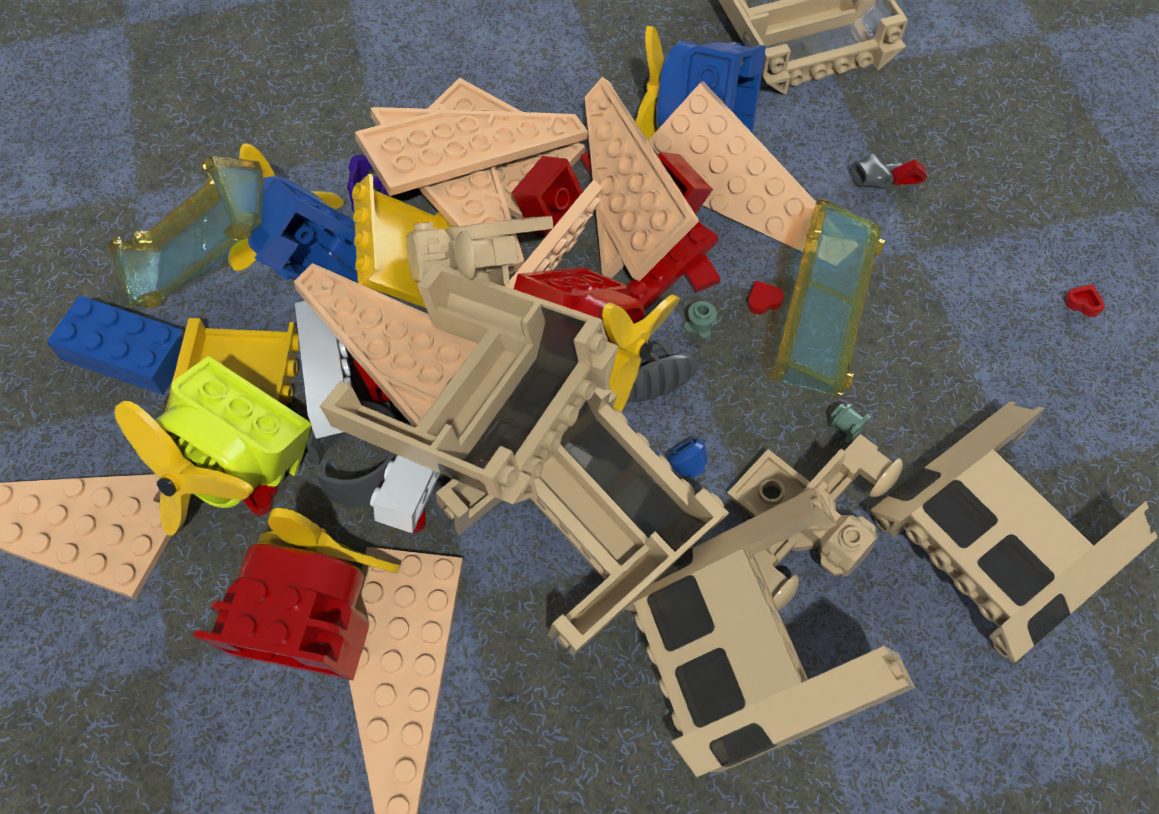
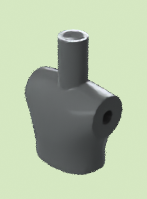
M871 154L862 161L853 162L851 175L857 185L861 187L884 188L889 186L894 180L891 171L902 164H885L876 154Z

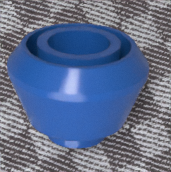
M699 439L688 440L672 449L668 453L667 461L681 476L688 475L689 478H694L705 471L704 466L708 462L706 444Z

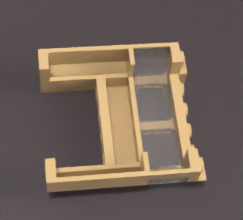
M719 0L745 47L766 46L762 76L767 84L784 95H787L788 87L791 85L797 86L802 82L813 79L820 80L825 76L836 73L842 74L854 68H864L874 64L876 69L880 70L906 47L902 37L908 19L895 0H780L752 8L748 7L745 0Z

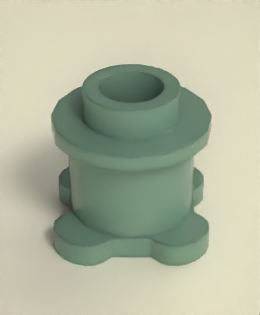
M705 301L693 303L689 307V322L684 324V330L688 333L698 334L702 339H707L711 336L710 330L717 324L716 308Z
M842 403L830 416L833 419L831 426L833 428L837 426L847 435V438L844 440L847 444L866 428L867 423L872 418L870 414L864 417L853 409L854 405L852 403L847 406Z

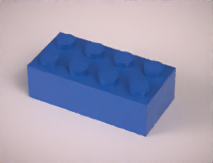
M79 295L49 337L47 343L60 360L164 395L173 380L185 333L182 329Z

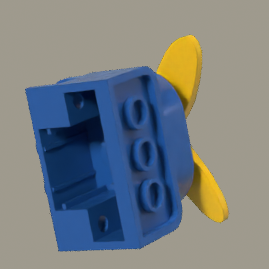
M647 26L645 42L650 76L644 80L643 90L646 94L639 107L635 121L647 141L698 84L703 81L753 134L766 46L758 45L749 48L741 46L740 43L736 42L724 43L714 41L700 45L682 41L670 49L664 60L658 32L655 27Z
M248 143L241 145L239 152L240 166L249 188L242 195L238 205L237 215L241 228L229 251L228 262L230 267L235 271H242L257 260L274 268L278 275L289 280L291 277L297 279L313 263L357 283V270L355 268L357 260L356 246L354 245L355 222L337 211L344 204V200L335 193L309 191L287 178L275 176L268 161L259 150Z

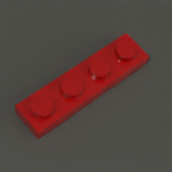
M698 222L640 281L633 279L627 285L625 295L639 300L644 310H646L718 243V235Z

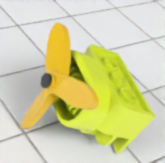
M210 356L201 360L173 381L168 410L155 420L141 407L130 401H122L115 406L114 411L117 423L127 440L136 450L141 460L159 476L157 487L161 491L159 502L160 521L164 532L169 536L175 535L182 528L186 520L191 494L212 506L231 508L249 497L259 485L273 487L279 485L284 479L286 471L295 476L299 470L312 427L308 420Z

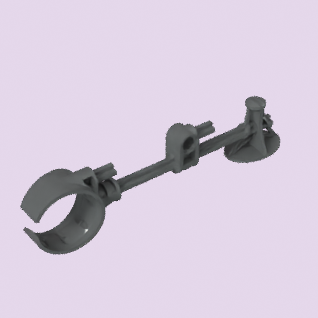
M650 336L648 341L653 344L652 351L647 359H641L640 366L642 365V367L639 368L637 378L629 395L631 398L627 402L648 401L676 390L695 375L699 367L698 362L690 355L674 354L668 340L654 341ZM543 367L536 369L512 403L511 409H521L525 413L530 408H540L542 404L547 403L558 393L568 376L560 375L547 379L544 373L552 370ZM359 401L362 406L400 422L407 420L396 406H390L389 401L382 404ZM312 429L306 446L314 465L320 464L323 454L332 444L351 435L342 432L316 439ZM391 452L381 466L360 478L349 480L334 479L320 471L316 473L323 493L333 501L355 507L370 506L376 487L381 488L385 481L384 473L388 463L395 461L397 454Z

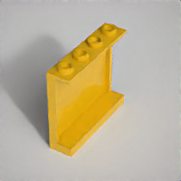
M368 174L352 190L354 201L353 221L355 222L354 245L356 246L357 259L355 268L357 270L358 284L426 308L417 286L419 283L415 282L411 276L406 236L409 232L415 230L414 224L433 222L434 228L444 229L445 231L446 228L452 226L440 212L432 215L374 190L373 175Z
M188 318L173 381L201 360L210 356L275 400L287 406V403H291L293 399L292 377H296L298 374L296 355L297 352H300V344L295 323H289L288 332L205 328L200 318ZM170 393L168 396L165 412L168 410Z

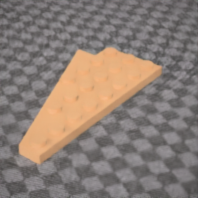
M601 77L585 96L593 180L603 186L597 197L601 202L596 207L601 269L604 276L612 279L626 266L632 278L640 281L699 220L610 82Z
M704 81L698 84L648 140L657 154L660 152L680 154L711 186L713 191L703 203V206L832 266H835L857 246Z
M441 103L427 108L447 110ZM495 166L418 188L452 227L512 220ZM516 233L499 235L515 236L518 263L508 264L509 275L518 271L524 264V257Z
M385 107L371 108V118L377 126L355 131L358 145L389 196L587 139L588 130L576 114Z
M312 263L294 281L296 291L415 428L478 344L433 327L429 314L316 264Z
M157 474L0 483V550L136 600L172 537L164 532L160 521V503L158 501L161 491L157 487L159 476Z
M367 547L366 554L400 565L398 573H392L363 564L362 573L364 580L355 608L367 617L369 627L354 680H349L375 814H418L464 561L463 558Z

